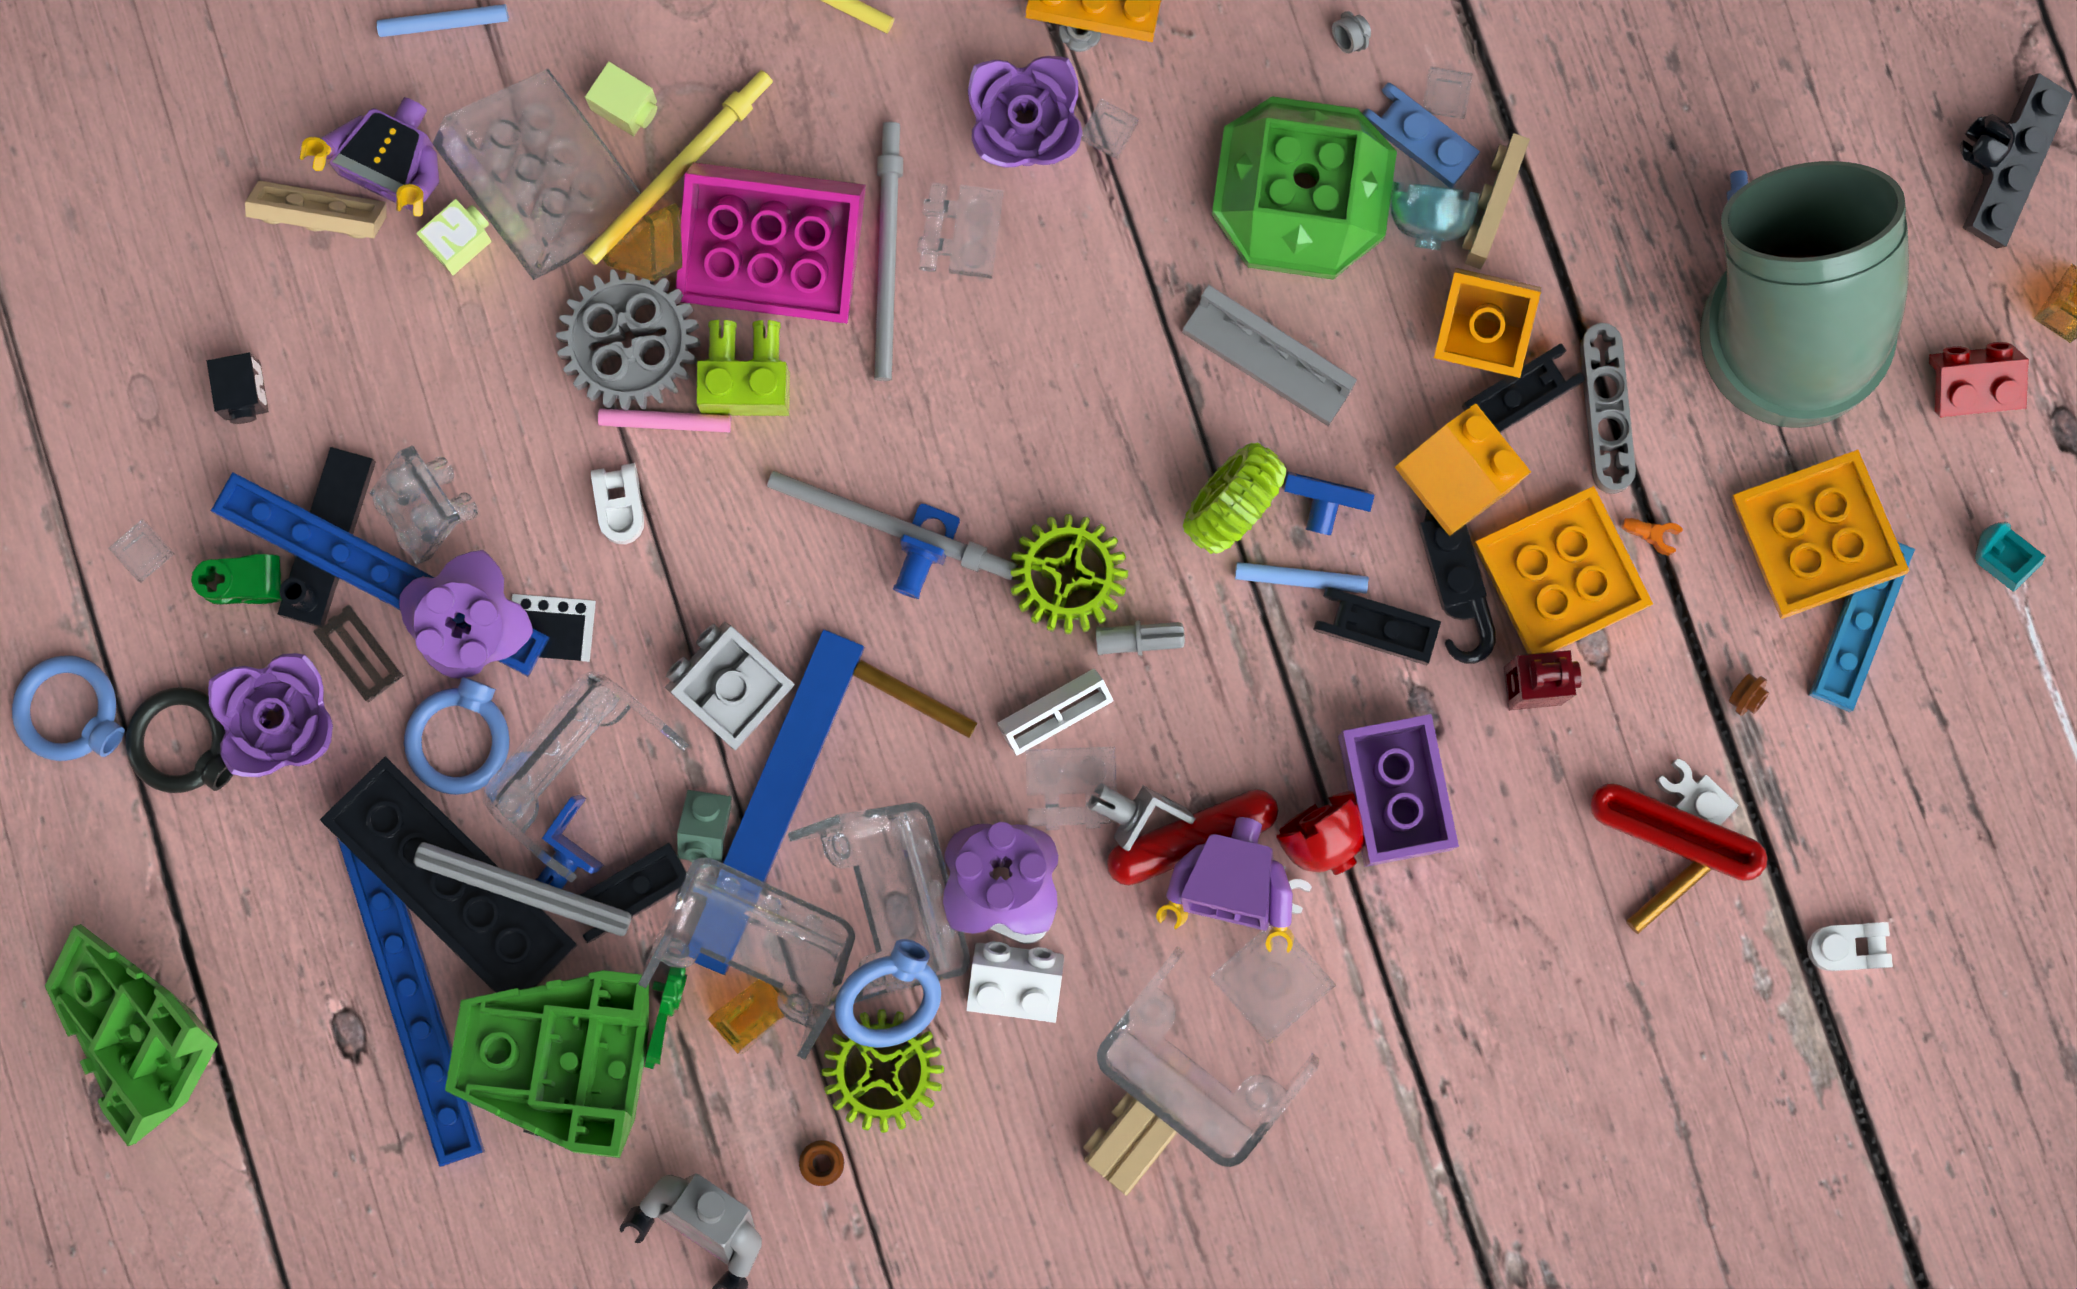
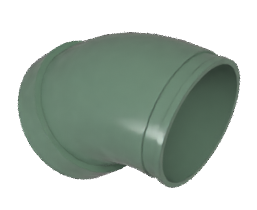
M1819 161L1796 164L1774 170L1752 180L1739 189L1725 205L1721 216V226L1724 237L1726 271L1713 286L1704 305L1700 322V345L1711 379L1725 398L1745 414L1767 424L1780 427L1805 428L1821 425L1849 412L1869 396L1885 377L1896 350L1897 337L1905 312L1909 280V244L1905 216V196L1899 184L1889 175L1875 168L1851 162ZM1785 252H1800L1818 257L1787 258L1773 255Z

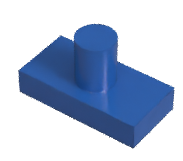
M1288 471L1283 487L1284 492L1313 498L1306 530L1324 535H1332L1339 505L1371 512L1375 496L1371 491Z

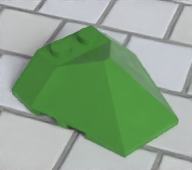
M82 924L73 926L45 984V988L67 1036L76 1034L86 1059L81 1060L80 1064L85 1075L93 1073L104 1097L99 1098L97 1101L103 1114L126 1145L131 1146L188 1102L218 1043L196 1014L174 994Z
M601 970L588 973V976L565 981L559 979L546 982V985L522 990L516 988L461 1000L445 1091L573 1153L620 1158L635 1121L649 1035L648 975Z

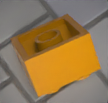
M1455 268L1434 358L1520 378L1541 295V287Z
M1476 403L1444 425L1394 467L1449 536L1508 494L1531 473L1529 468Z

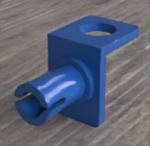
M920 504L912 524L921 527L923 522L928 519H938L945 525V536L954 539L960 524L959 517L929 505ZM903 534L900 543L902 550L907 553L897 582L893 586V590L907 597L919 599L931 564L938 563L943 565L947 556L943 549Z
M581 794L572 796L542 837L544 841L553 847L555 854L538 878L535 879L536 881L563 889L577 867L593 874L600 871L604 866L600 861L562 834L586 800Z

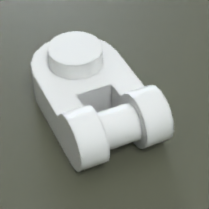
M635 463L621 465V470L606 472L605 468L591 470L595 505L601 532L609 541L616 544H628L635 541L644 529V514ZM624 487L626 497L610 500L609 489Z
M1889 922L1833 925L1819 928L1808 940L1807 952L1809 959L1815 966L1826 971L1893 967L1892 954H1887L1885 936H1890ZM1855 938H1867L1869 955L1857 956Z

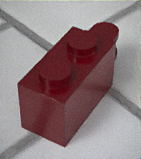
M1571 650L1517 655L1504 666L1509 711L1561 706L1576 696V688H1581L1580 664L1578 661H1572Z

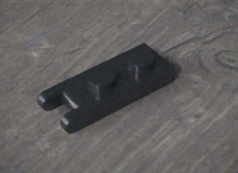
M1561 343L1523 366L1520 378L1508 375L1466 401L1462 408L1465 411L1476 403L1501 434L1574 389L1586 379L1580 372L1570 377L1567 381L1553 362L1554 359L1561 357L1567 351Z
M1325 588L1323 597L1339 602V607L1333 625L1324 621H1316L1313 628L1314 631L1426 666L1429 664L1441 621L1334 588Z
M667 843L580 894V896L627 911L631 914L632 919L693 883L672 845ZM592 928L583 935V938L588 944L608 932Z

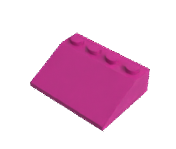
M693 162L685 172L676 280V289H679L684 295L680 302L847 324L862 228L866 185Z

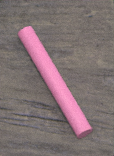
M599 408L598 425L730 433L731 415L644 410L626 411L623 409Z

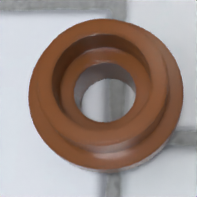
M1749 673L1741 680L1729 699V703L1736 707L1735 712L1743 716L1748 710L1755 714L1769 695V692L1764 689L1767 679L1762 676L1756 678Z
M818 1140L810 1143L804 1148L799 1158V1168L802 1176L809 1183L816 1186H826L834 1183L844 1170L845 1161L843 1153L837 1145L830 1141ZM819 1154L827 1155L830 1159V1168L825 1172H820L814 1167V1159Z

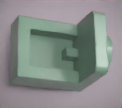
M687 790L677 832V849L680 859L689 860L696 864L722 863L723 842L732 807V796Z

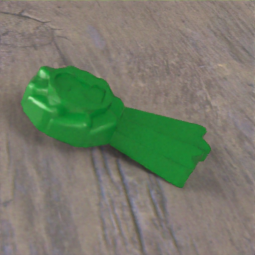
M672 961L666 983L654 980L652 989L663 992L646 1055L644 1066L646 1068L654 1069L655 1064L660 1065L667 1017L673 1016L675 1010L679 1009L687 979V974H685L686 967L683 964Z

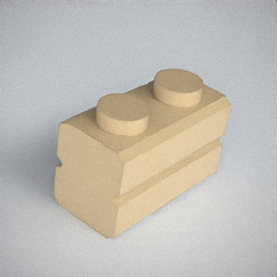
M1142 1090L1136 1096L1128 1091L1111 1112L1117 1117L1107 1132L1099 1127L1083 1146V1149L1089 1153L1084 1161L1126 1196L1184 1125Z

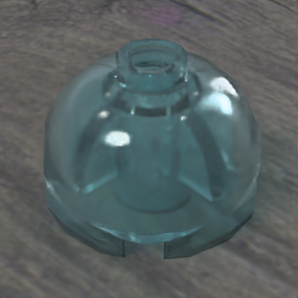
M1393 181L1391 215L1395 226L1402 234L1416 238L1414 247L1440 250L1442 242L1457 241L1473 225L1478 210L1480 193L1470 192L1469 200L1462 199L1463 190L1422 184H1409L1407 192L1403 191L1404 182Z

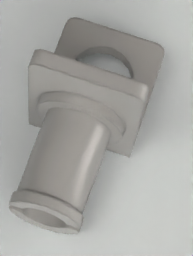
M1101 783L1094 790L1100 794L1099 797L1101 799L1091 795L1088 803V809L1096 811L1120 824L1114 838L1127 851L1131 849L1155 806L1190 824H1193L1195 817L1187 808L1144 785L1136 798L1131 800Z

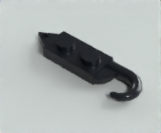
M1427 509L1424 522L1420 523L1418 527L1442 610L1453 619H1474L1480 639L1478 646L1468 652L1458 649L1451 639L1445 641V646L1448 653L1455 660L1465 664H1476L1485 660L1492 653L1496 643V631L1486 600L1487 594L1467 525H1464L1449 536Z

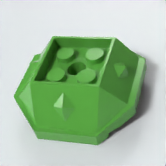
M1270 97L1224 127L1212 217L1236 248L1238 255L1247 268L1334 280L1348 269L1350 265L1382 242L1386 236L1397 151L1357 108ZM1300 173H1307L1315 179L1316 185L1308 189L1301 188L1295 183L1293 177Z

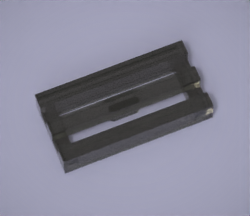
M347 605L342 609V613L338 616L334 615L327 620L328 623L323 627L319 626L313 632L364 700L369 703L404 675L353 607ZM349 620L390 673L384 679L343 626ZM334 631H336L376 684L371 689L365 684L329 636Z

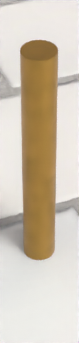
M863 660L858 663L853 673V676L968 738L972 736L978 724L974 720Z
M1692 862L1626 920L1629 927L1639 934L1712 869Z

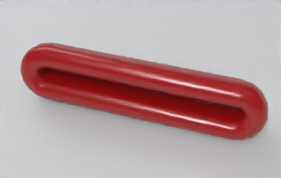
M1605 784L1599 787L1592 795L1590 804L1592 814L1598 822L1737 880H1754L1766 868V850L1759 842L1750 837L1622 785Z
M1249 790L1192 814L1195 817L1193 824L1179 819L1140 835L1129 851L1123 849L1120 845L1112 849L1107 859L1108 873L1119 884L1130 886L1170 871L1196 845L1205 844L1211 834L1231 838L1236 818L1239 817L1250 818L1261 823L1260 833L1272 827L1277 820L1279 811L1277 802L1271 794L1264 790Z

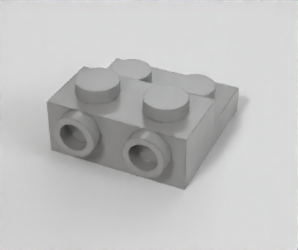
M724 622L719 628L715 624L710 625L699 636L696 644L701 648L689 661L682 657L669 669L666 677L670 682L665 688L736 751L795 684L731 625Z

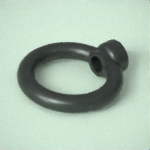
M184 687L166 689L146 699L133 714L126 733V753L134 772L150 787L167 793H183L206 784L213 791H217L224 787L234 775L227 769L221 757L220 743L225 735V729L213 716L209 706V696L205 693ZM174 705H186L200 711L206 717L212 732L210 750L206 751L199 758L195 765V770L184 775H168L160 772L149 762L144 749V736L150 721L160 711Z

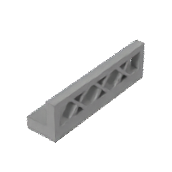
M1210 285L1207 286L1201 295L1200 304L1182 331L1184 335L1328 427L1350 395L1357 381L1353 376Z

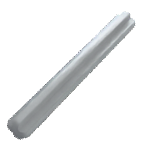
M426 842L421 843L415 853L414 863L417 867L619 936H624L627 933L631 923V914L627 911Z

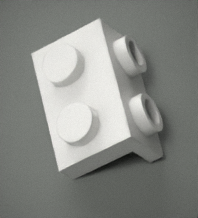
M996 941L986 944L976 943L967 1011L1056 1023L1064 955L1054 953L1052 950L1042 947L1030 950L1010 947L1005 943Z

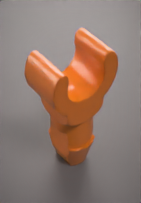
M1625 518L1621 526L1626 532L1639 536L1641 539L1653 544L1658 553L1667 556L1676 552V549L1663 542V533L1670 532L1678 535L1683 531V528L1676 523L1651 524L1634 518Z

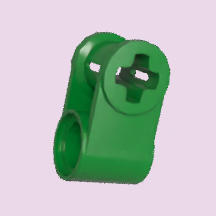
M255 554L240 558L209 559L198 564L192 572L191 582L194 590L212 604H271L282 601L280 596V556ZM217 573L225 581L224 583L217 584L216 591L207 586V583L215 581V574Z

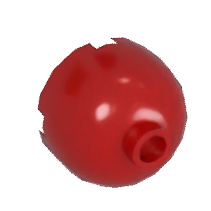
M1346 791L1328 797L1332 806L1325 805L1317 808L1316 804L1310 806L1294 816L1279 829L1280 834L1276 835V838L1285 854L1295 865L1303 870L1316 873L1331 869L1334 875H1338L1352 868L1357 863L1354 856L1364 847L1365 839L1361 815L1353 791Z

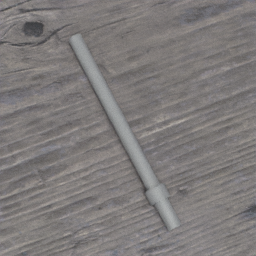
M896 122L883 123L882 155L877 157V176L881 177L874 380L877 381L892 380L898 178L903 176V157L899 156L900 124Z
M775 471L772 472L769 478L768 488L901 538L904 534L944 550L946 556L961 561L962 567L975 572H979L982 569L1012 581L1011 570L1018 568V564L987 552V547L970 541L968 545Z

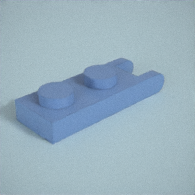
M1387 83L1383 87L1382 92L1393 101L1382 117L1370 109H1365L1362 114L1383 137L1452 189L1478 157L1480 151L1396 86Z

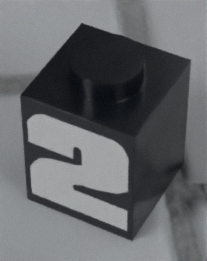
M248 352L206 360L214 411L224 420H230L232 424H244L255 421L258 414L269 412L261 362L252 353Z

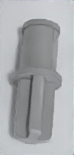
M1140 620L1135 621V625L1096 627L1098 656L1125 652H1138V656H1143V651L1182 648L1185 644L1184 627L1180 622L1141 625Z

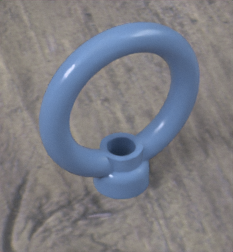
M57 656L44 660L34 666L22 678L15 691L12 703V719L15 730L28 749L45 759L54 761L74 760L92 751L101 757H106L118 747L125 733V729L114 722L116 696L109 678L96 664L87 659L77 656ZM61 673H72L86 679L95 690L98 700L97 715L85 725L81 734L82 737L69 743H54L43 738L36 731L30 713L31 702L39 686L48 678Z
M462 677L458 688L445 689L430 695L413 711L405 729L404 750L409 766L425 785L446 794H467L486 786L498 775L507 759L510 738L508 726L502 712L491 701L496 690L495 688ZM450 706H461L479 713L487 722L492 736L490 754L485 763L475 772L461 777L447 776L436 771L426 760L422 749V735L427 722L435 713Z
M897 940L890 956L880 957L862 965L846 979L836 997L835 1017L839 1028L850 1040L867 1047H891L912 1039L930 1024L940 1006L941 986L936 973L927 965L930 955L926 948L912 940ZM892 974L902 981L911 982L915 978L920 982L923 988L921 1005L905 1022L887 1029H870L861 1025L855 1019L853 1013L855 999L859 992L873 980Z

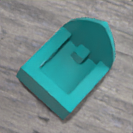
M1998 522L1985 528L1979 538L1975 552L1976 563L2012 592H2015L2043 565L2046 557L2015 533L2008 522Z

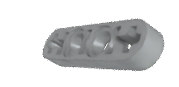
M1599 323L1590 327L1580 341L1582 375L1586 379L1583 382L1593 480L1601 491L1608 494H1616L1625 490L1635 478L1636 467L1623 340L1620 332L1614 326ZM1598 334L1602 335L1605 342H1611L1612 344L1605 351V365L1614 362L1615 367L1602 366L1594 370L1592 369L1591 365L1597 366L1600 362L1599 349L1590 345L1597 338ZM1608 376L1615 381L1617 393L1614 397L1607 399L1597 395L1593 387L1597 377ZM1608 418L1618 422L1622 430L1618 440L1607 441L1599 435L1598 424L1601 420ZM1621 447L1623 448L1624 453L1618 452L1615 455L1616 468L1625 472V475L1618 479L1617 484L1613 483L1611 476H1604L1603 471L1610 466L1611 459L1610 453L1601 455L1600 450L1613 451Z

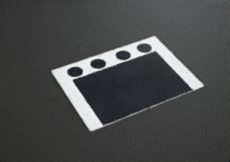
M512 594V601L520 604L527 612L532 628L550 638L539 658L590 662L596 601Z

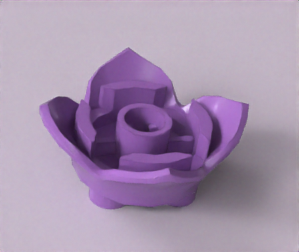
M1044 56L1034 59L1024 68H1017L1008 61L991 60L974 65L970 75L968 96L970 106L976 117V123L972 129V143L976 153L982 160L1004 168L1021 165L1032 166L1034 164L1050 165L1069 158L1077 151L1082 136L1081 122L1074 114V107L1078 98V80L1069 58ZM1019 110L1024 114L1027 110L1032 111L1033 122L1028 124L1026 122L1025 124L1017 122L1016 113Z
M484 550L458 555L445 565L438 576L434 578L422 576L414 579L400 594L399 605L402 620L408 632L416 640L418 650L423 654L429 665L450 678L472 677L480 673L488 663L510 657L529 640L533 633L532 624L527 612L520 604L510 601L505 597L504 577L501 569ZM458 613H462L465 615V622L470 624L471 627L466 626L465 629H461L456 626L452 618L454 619Z
M298 653L282 654L273 658L267 667L263 669L248 666L232 667L209 679V706L213 716L225 729V735L220 743L221 757L231 774L241 777H262L272 774L285 766H304L310 764L328 750L332 738L333 724L331 716L324 706V686L321 675L306 655ZM282 707L284 711L281 714L284 716L283 722L280 725L275 724L269 729L268 725L271 721L266 719L267 713L270 710L278 712Z
M998 822L994 825L976 824L954 834L949 840L945 851V864L950 870V876L944 889L943 897L944 910L950 928L959 932L975 934L985 932L995 924H1004L1013 932L1024 935L1049 931L1058 905L1057 891L1052 880V873L1058 865V852L1052 838L1045 832L1031 826L1010 825L1006 822ZM997 867L1008 868L1010 878L1004 880L1000 876L997 880L993 879V869Z

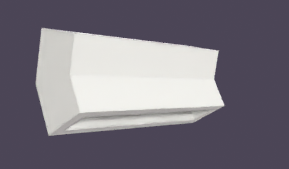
M1094 668L998 722V727L1011 750L1018 756L1114 700L1104 680ZM1098 689V693L1062 713L1059 712L1065 706ZM1049 715H1053L1052 719L1044 722L1043 724L1037 726L1036 728L1030 730L1029 732L1021 735L1016 739L1013 738V736L1018 734L1019 732L1034 725L1035 723L1041 721Z

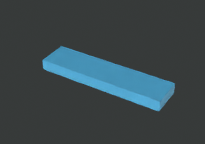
M1898 542L1907 566H1909L1915 549ZM1905 575L1846 596L1808 696L1848 712L1854 711Z

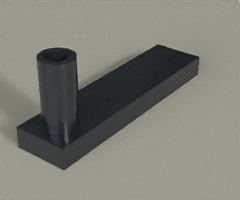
M330 447L310 513L353 534L376 461L369 457ZM295 557L289 579H286L280 586L282 601L277 614L287 619L324 628L339 578Z

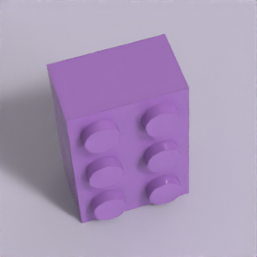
M1431 714L1344 730L1340 733L1338 740L1348 789L1354 792L1363 824L1365 841L1361 853L1364 867L1452 851L1459 847Z

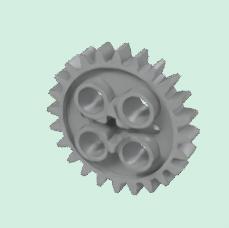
M629 268L626 278L621 280L616 271L612 269L610 270V282L606 284L597 275L593 276L596 289L590 291L580 285L578 288L584 299L581 302L571 299L567 300V303L574 311L573 316L560 315L559 317L561 322L569 327L568 331L556 333L559 341L568 344V346L560 349L557 353L561 359H572L563 368L564 372L568 376L579 374L573 383L578 390L590 385L587 397L591 401H595L603 393V404L609 409L614 404L616 398L619 399L621 408L626 411L629 410L631 401L635 399L642 410H645L647 408V397L651 395L660 404L664 403L661 390L666 387L675 394L679 392L673 380L676 376L689 380L690 376L683 368L684 363L697 364L698 361L693 354L688 352L689 348L698 347L701 343L698 338L688 335V333L699 328L696 320H685L694 311L690 303L678 305L684 296L679 289L667 294L670 283L666 278H662L656 285H653L654 276L648 270L644 273L641 280H637L636 272L633 268ZM641 306H655L656 313L651 321L646 323L635 321L636 311ZM602 314L613 316V323L607 331L603 333L593 331L592 325L598 316ZM659 329H666L665 335H649L657 332ZM631 331L635 338L632 339V346L625 348L622 341L625 340V333ZM593 344H609L600 347L596 351L591 350V345ZM655 346L665 349V356L660 363L656 365L644 363V356L648 349ZM608 357H621L622 365L617 373L605 375L601 372V366Z

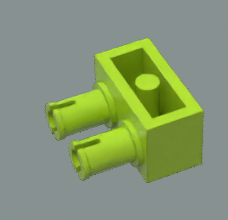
M724 320L723 338H721L722 326L720 321H709V359L697 362V406L702 414L731 416H789L790 372L787 363L779 360L781 323L768 320V333L765 339L764 321H754L752 323L753 359L738 361L735 360L737 323Z

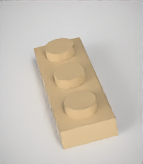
M1514 133L1507 146L1499 144L1490 168L1498 171L1493 186L1485 183L1476 206L1477 209L1483 210L1479 225L1470 224L1462 248L1469 250L1464 264L1480 270L1484 265L1529 144V138Z
M258 181L245 201V217L261 219L269 224L285 223L302 226L311 231L326 230L344 233L353 238H375L386 219V202Z

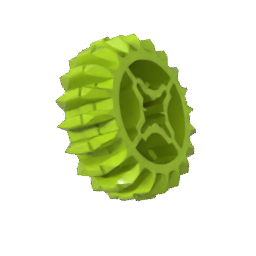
M1258 442L1250 443L1238 449L1233 456L1228 457L1221 467H1218L1215 474L1199 490L1198 496L1191 502V508L1186 512L1183 528L1184 532L1192 538V542L1201 549L1204 548L1210 554L1221 553L1225 549L1231 548L1235 541L1241 540L1242 536L1248 530H1251L1255 522L1262 518V514L1271 506L1274 497L1279 494V488L1284 484L1286 475L1284 464L1268 447H1263Z
M1071 514L1065 515L1064 527L1062 528L1057 527L1054 517H1048L1047 527L1049 532L1044 533L1040 526L1034 524L1031 527V532L1036 541L1033 542L1024 536L1019 539V545L1027 551V554L1012 552L1011 560L1014 563L1023 566L1022 568L1011 570L1013 580L1023 581L1011 588L1012 596L1026 594L1027 597L1019 603L1020 611L1024 612L1035 606L1037 609L1032 614L1031 622L1037 624L1041 621L1044 614L1049 616L1047 630L1053 632L1056 628L1057 620L1065 621V634L1072 633V621L1079 620L1080 628L1083 632L1089 631L1090 624L1087 617L1092 615L1096 622L1103 624L1106 618L1100 608L1103 606L1112 612H1115L1118 608L1116 601L1109 597V595H1125L1126 588L1114 583L1115 580L1128 578V570L1114 568L1115 565L1125 561V553L1117 552L1110 554V551L1118 544L1117 538L1113 536L1102 542L1100 539L1106 529L1102 524L1098 525L1093 533L1088 532L1090 522L1088 517L1082 518L1080 528L1072 527L1073 518ZM1072 541L1067 553L1060 558L1045 557V559L1037 557L1046 547L1054 543ZM1085 545L1091 548L1100 558L1105 570V579L1095 576V572L1086 569L1082 564L1081 558ZM1073 555H1076L1074 561L1075 575L1080 578L1077 581L1072 578V583L1066 584L1064 593L1061 594L1062 574L1057 572L1060 567L1065 570V565H1070ZM1031 570L1041 572L1043 577L1050 579L1054 583L1055 592L1052 603L1043 599L1035 589L1031 578ZM1091 589L1099 591L1098 595L1085 605L1075 608H1064L1070 594L1074 591H1091Z
M884 1009L878 1010L877 1024H871L870 1017L866 1012L860 1014V1020L863 1026L867 1028L887 1029L901 1024L904 1020V1013L897 1011L893 1024L886 1023L887 1013ZM928 1031L919 1039L915 1036L908 1040L909 1043L890 1055L881 1054L875 1047L863 1046L849 1038L845 1040L841 1035L834 1034L831 1039L834 1043L842 1046L839 1054L826 1050L824 1057L830 1060H837L836 1069H822V1076H836L837 1084L825 1087V1093L833 1094L840 1090L843 1096L835 1101L833 1108L837 1111L848 1103L852 1109L847 1114L846 1121L852 1123L856 1120L858 1114L861 1113L865 1115L862 1129L867 1131L872 1126L873 1118H879V1128L882 1133H886L889 1130L888 1118L895 1117L896 1125L900 1130L906 1128V1121L903 1117L904 1113L909 1111L912 1118L916 1121L922 1119L921 1112L915 1106L920 1101L926 1107L932 1108L935 1102L924 1095L927 1088L933 1091H941L942 1084L930 1081V1074L944 1073V1066H930L929 1058L939 1056L942 1053L941 1049L936 1047L926 1051L923 1046L933 1038V1034ZM856 1046L866 1061L867 1069L863 1077L852 1087H849L846 1077V1065L851 1051ZM869 1051H871L876 1059L883 1063H887L890 1060L894 1061L902 1055V1059L894 1064L896 1071H892L895 1074L892 1081L898 1087L897 1091L891 1083H887L884 1079L872 1081L867 1086H864L865 1082L872 1078L871 1071L876 1070L871 1068L874 1061L870 1057ZM917 1054L921 1065V1076L915 1092L910 1096L900 1080V1070L910 1058ZM875 1087H883L895 1097L900 1105L892 1109H876L865 1105L858 1098Z

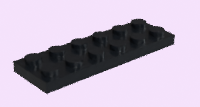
M386 756L320 819L363 864L495 993L516 988L522 990L538 986L577 947V944L542 909L417 867L414 863V857L417 848L423 842L495 867L498 866Z

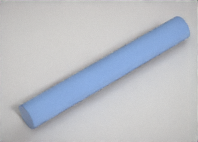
M506 4L381 19L377 20V31L379 37L508 22L509 16Z
M1242 562L1236 563L1235 571L1236 580L1318 589L1329 587L1340 591L1367 594L1369 581L1368 576Z

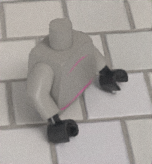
M696 1173L685 1179L674 1175L662 1177L641 1201L640 1206L631 1208L619 1228L621 1233L628 1226L637 1229L639 1235L635 1243H641L654 1224V1218L658 1217L728 1265L729 1270L712 1289H747L748 1282L745 1277L749 1275L762 1246V1238L755 1229L750 1209Z

